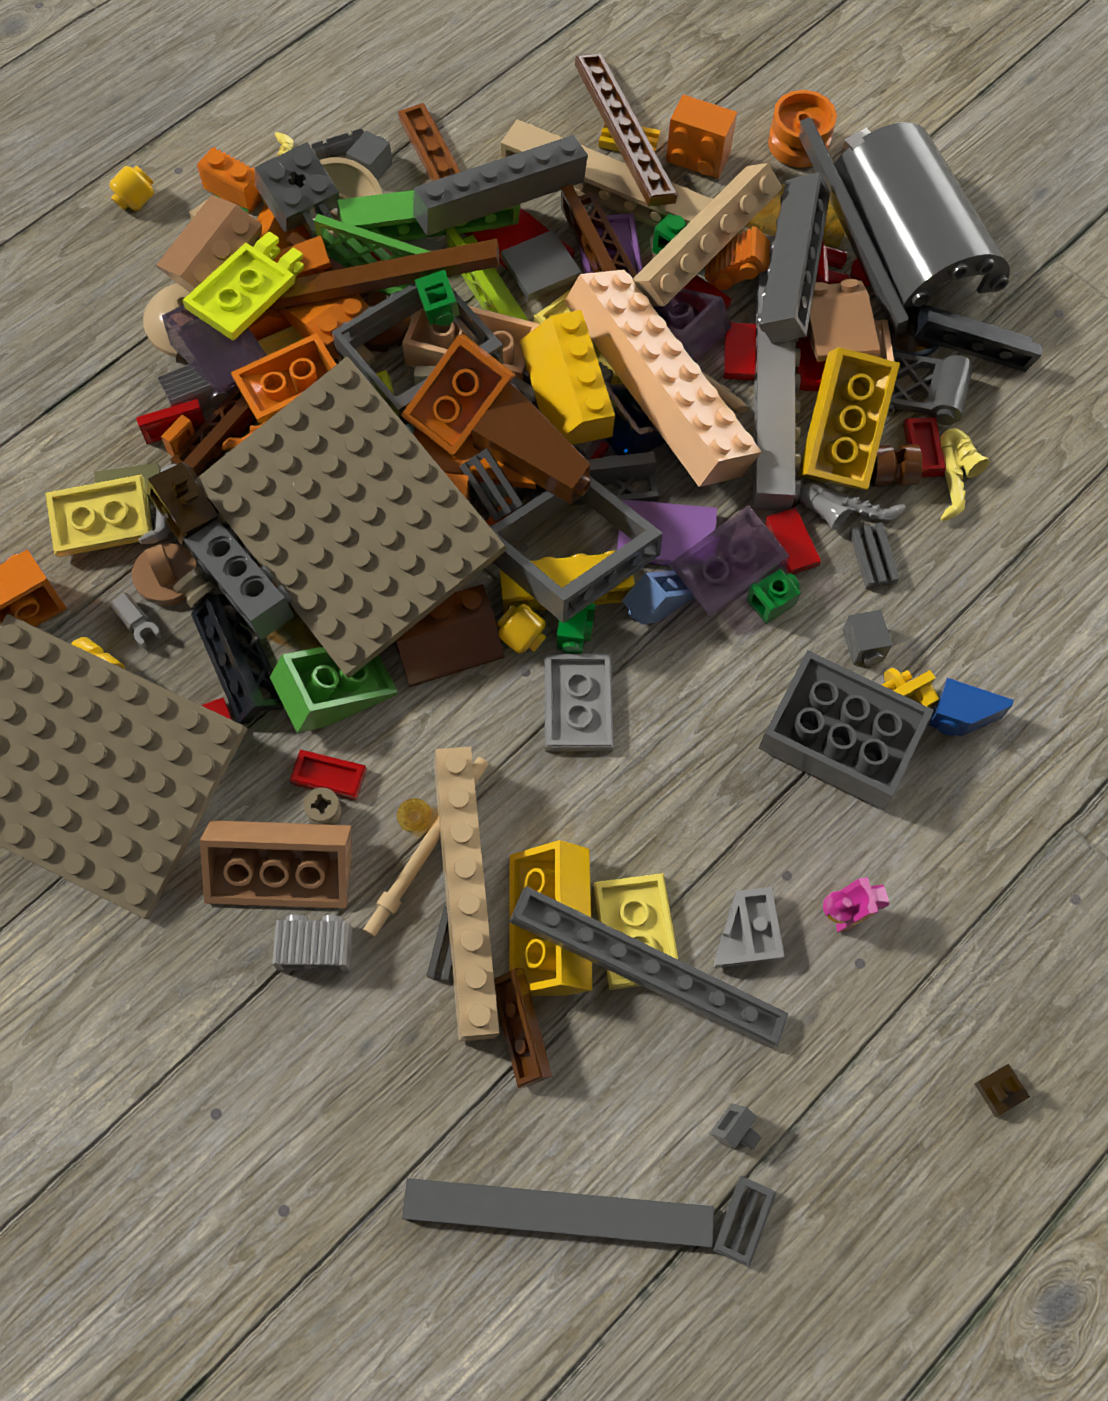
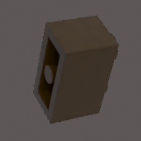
M183 462L148 478L146 493L181 545L185 544L184 540L215 519H218L219 516L217 508L205 496L201 487L195 481L198 476L193 470L189 471Z

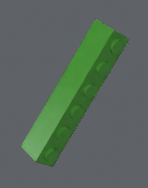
M414 190L337 200L338 221L398 241L446 235V229L428 236L425 234L413 215ZM520 204L454 226L457 233H466L518 224ZM354 238L361 246H366L361 240ZM343 242L346 248H350L345 242Z

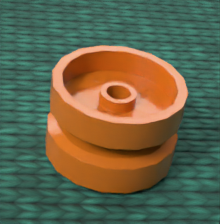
M797 90L783 95L777 101L773 113L768 146L770 152L778 161L787 166L798 168L813 166L799 138L800 121L809 117L813 120L827 150H829L837 113L834 105L827 97L815 91Z

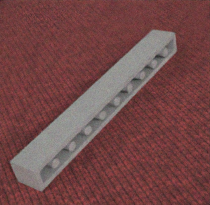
M766 236V237L770 240V243H771V245H770L771 250H769V251H770V255H769V256H770V260H769L770 264H771V259H772V254H773V252H772V242L775 241V237H776V236ZM766 270L755 277L756 359L753 440L762 452L753 462L752 509L786 511L791 509L794 499H799L801 488L800 480H795V472H799L801 459L800 453H795V445H799L801 431L800 426H795V419H798L800 415V400H795V393H798L800 388V374H795V367H798L800 363V348H795V342H798L799 338L771 343L765 332H762L759 327L758 318L762 313L764 303L763 291L766 289L768 272Z

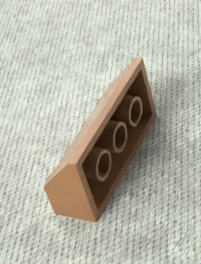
M209 821L200 839L204 904L347 909L352 862L351 825Z

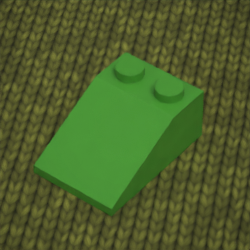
M324 647L283 654L270 676L297 733L327 727L392 698L398 693L379 654L350 678L344 675Z

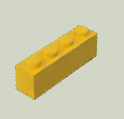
M616 550L599 555L581 553L567 558L543 557L530 562L563 588ZM499 569L504 614L512 605L517 608L522 604L527 605L533 611L547 610ZM631 575L594 601L593 604L621 603L622 599L635 586L634 576Z

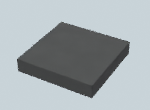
M554 230L501 251L502 261L528 301L575 282L579 275L582 274Z

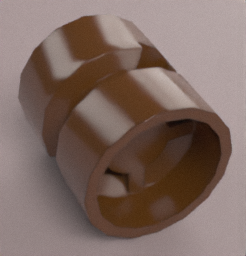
M879 445L870 479L871 486H891L894 481H896L898 486L918 485L922 476V453L919 445H898L895 450L891 445Z

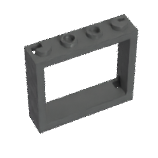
M415 283L401 291L394 292L388 299L376 306L369 307L361 315L349 322L343 323L341 327L332 331L336 352L342 359L347 356L404 425L409 422L401 415L426 379L395 397L355 349L424 308ZM452 288L460 313L459 316L455 317L454 322L470 340L501 364H504L503 344Z
M589 477L592 479L588 491L584 496L578 495L574 502L580 498L632 540L563 588L510 544L569 506L568 502L549 491L542 492L523 507L515 509L509 516L489 526L508 549L492 563L562 623L659 557L661 552L662 532L592 477Z

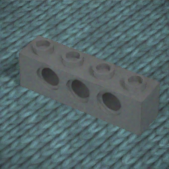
M215 519L184 540L198 564L261 640L295 617L288 605L293 602L288 592L282 585L277 588L274 586L272 581L274 577L265 565H262L260 568L257 566V560L247 547L242 548L239 545L242 541L231 526L226 529L218 519Z

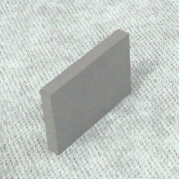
M545 654V751H613L611 654Z

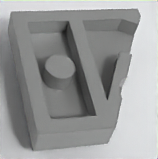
M772 887L736 891L713 962L714 969L783 960L785 955Z

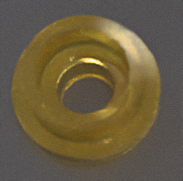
M408 799L397 810V821L400 827L410 833H418L425 830L432 819L431 809L422 799ZM412 812L421 814L420 819L417 821L409 820L408 816Z

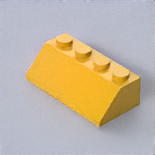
M582 310L551 315L520 340L521 351L538 409L572 445L612 437L615 414Z
M837 347L828 352L798 477L831 485L868 489L900 365L899 362L842 347Z
M558 840L510 854L509 920L522 890L526 886L591 917L589 848ZM509 922V971L514 968H524L531 996H567L592 991L591 961Z

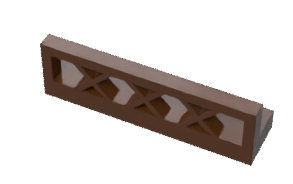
M572 184L561 187V210L593 272L625 270L633 279L637 274L594 192L578 196ZM584 205H591L593 211L590 216L587 214ZM594 226L604 230L602 237H599ZM606 248L615 251L614 259L610 258Z
M238 386L170 459L172 464L183 462L189 471L193 470L199 477L225 456V453L230 452V450L221 449L226 439L232 437L242 438L249 431L250 425H254L257 422Z

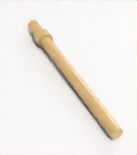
M477 757L473 763L475 785L489 765L481 757ZM439 816L388 892L384 891L377 901L376 905L378 908L363 929L368 935L375 938L389 915L394 916L402 904L400 901L401 897L441 838Z

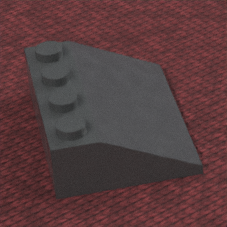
M807 650L758 749L884 810L893 798L934 710Z

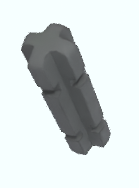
M359 128L351 131L352 134L350 135L346 132L327 138L325 143L322 140L315 142L311 145V148L319 160L328 158V154L332 157L347 152L362 136L364 130Z

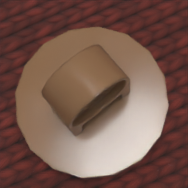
M172 543L157 544L143 551L135 560L132 569V581L144 600L155 602L158 606L163 607L177 605L187 598L183 593H178L173 588L174 585L191 570L198 567V564L191 552L181 545Z

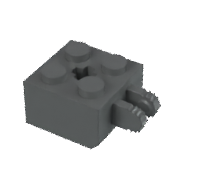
M308 142L255 167V186L283 231L288 232L303 224L309 235L315 238L317 234L313 219L316 218L317 214L334 219L330 211L337 208L339 191Z

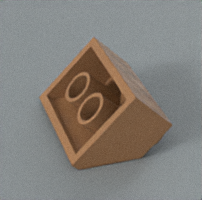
M211 195L157 263L156 267L191 293L242 245L247 243L253 247L262 236V224L237 204Z

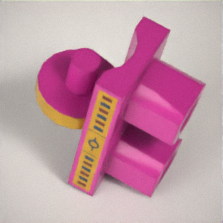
M868 877L858 878L840 891L828 894L823 901V911L831 921L837 923V932L848 931L878 913L879 909L889 906L885 886L883 884L870 886Z

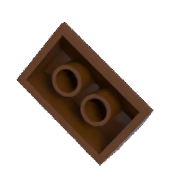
M483 584L453 593L394 641L409 687L505 658L494 613Z

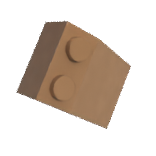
M846 279L836 284L815 283L807 338L817 362L826 361L828 352L837 347L872 356L880 355V346L869 295L862 281Z

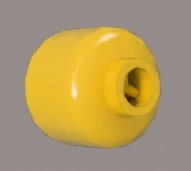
M124 166L109 183V187L114 193L111 199L124 211L127 207L133 211H139L154 195L152 188L154 182L138 166L134 168Z
M525 604L519 605L517 608L512 605L497 623V627L500 628L498 631L500 640L518 654L525 653L529 648L535 652L547 637L542 633L546 625L545 620Z

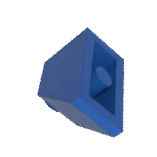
M947 678L938 692L940 700L934 706L929 726L937 728L939 732L945 735L964 736L1002 719L1012 707L1014 700Z

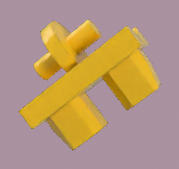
M890 668L884 672L885 683L881 684L882 686L930 709L940 700L932 686L936 677L931 670L911 680L912 675L908 670L900 674L895 668Z

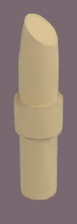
M703 372L704 376L716 388L719 396L727 405L739 413H745L749 410V407L733 394L731 389Z

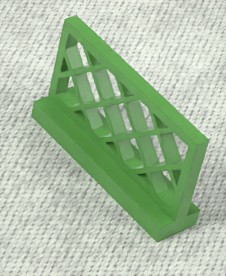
M317 214L314 219L317 236L321 235L328 256L345 268L379 262L369 253L371 251L381 261L430 252L429 250ZM328 230L333 231L338 237L335 238ZM354 238L361 240L366 246L362 247ZM345 242L353 250V252H350L341 243ZM383 248L389 249L394 255L390 256ZM411 284L375 291L391 296L394 292L401 291Z

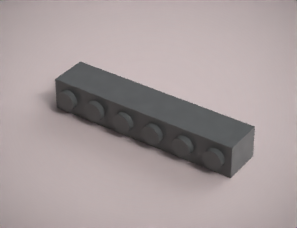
M572 135L414 187L413 215L428 236L557 192L563 186L570 184L574 186L583 183L588 154L575 136Z
M820 172L786 180L784 193L780 198L781 210L776 220L777 232L775 241L772 242L773 254L771 264L767 269L768 281L766 289L763 291L764 303L762 313L758 318L761 331L765 332L771 343L807 336L830 198V190Z

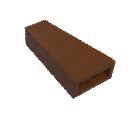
M509 382L472 429L473 447L480 451L489 448L498 462L572 505L577 496H584L591 485L592 479L589 478L590 463L519 389Z

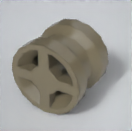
M199 566L186 574L173 587L178 593H183L186 596L187 604L191 608L200 603L206 594L212 593L217 587L212 581H207L204 578V571Z
M316 788L306 795L304 810L311 824L336 825L342 816V808L336 794L332 790Z

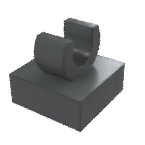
M733 1103L730 1104L709 1133L721 1144L733 1148L740 1144L742 1147L747 1146L751 1150L755 1148L762 1138L750 1128L757 1116L747 1107Z

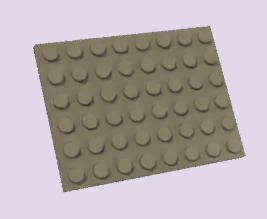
M348 356L195 479L261 566L265 565L274 577L272 579L277 587L282 585L293 601L290 603L348 678L353 676L508 550Z
M6 614L0 625V846L143 919H150L248 728Z

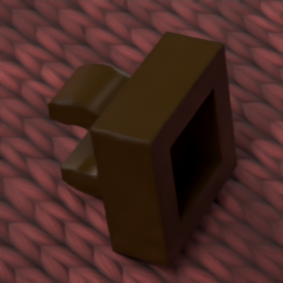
M1009 1064L974 1083L995 1117L1030 1098Z

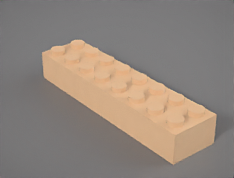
M625 270L580 274L564 303L571 312L582 310L591 340L696 484L702 487L742 477L762 451L754 442L753 437L737 420L735 413L728 408L719 396L716 388L710 384L701 372L700 367L685 351L682 343L676 339L667 327L664 319L651 306L648 298L642 294L633 282L632 277Z

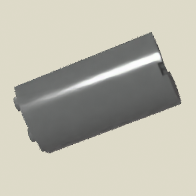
M906 122L881 127L862 137L864 142L853 151L848 148L838 158L834 165L904 308L919 307L927 304L938 283L943 281L984 275L976 289L978 294L992 291L998 292L1008 285L1010 276L1008 262L925 128L915 123Z

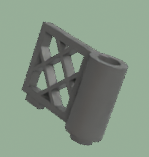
M893 352L894 361L899 362L903 369L897 373L894 390L897 393L891 397L888 412H892L894 408L929 414L932 417H936L937 422L942 425H951L960 421L973 372L971 360L960 355L949 356L941 360ZM921 367L934 369V373L923 380L915 371ZM909 375L915 384L903 389L897 380ZM921 389L927 397V402L913 401L909 395Z

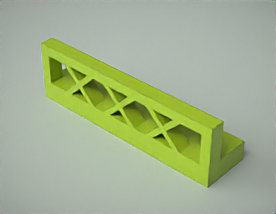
M454 227L446 229L447 248L477 242L474 235L461 239ZM495 268L461 274L483 310L528 321V318Z

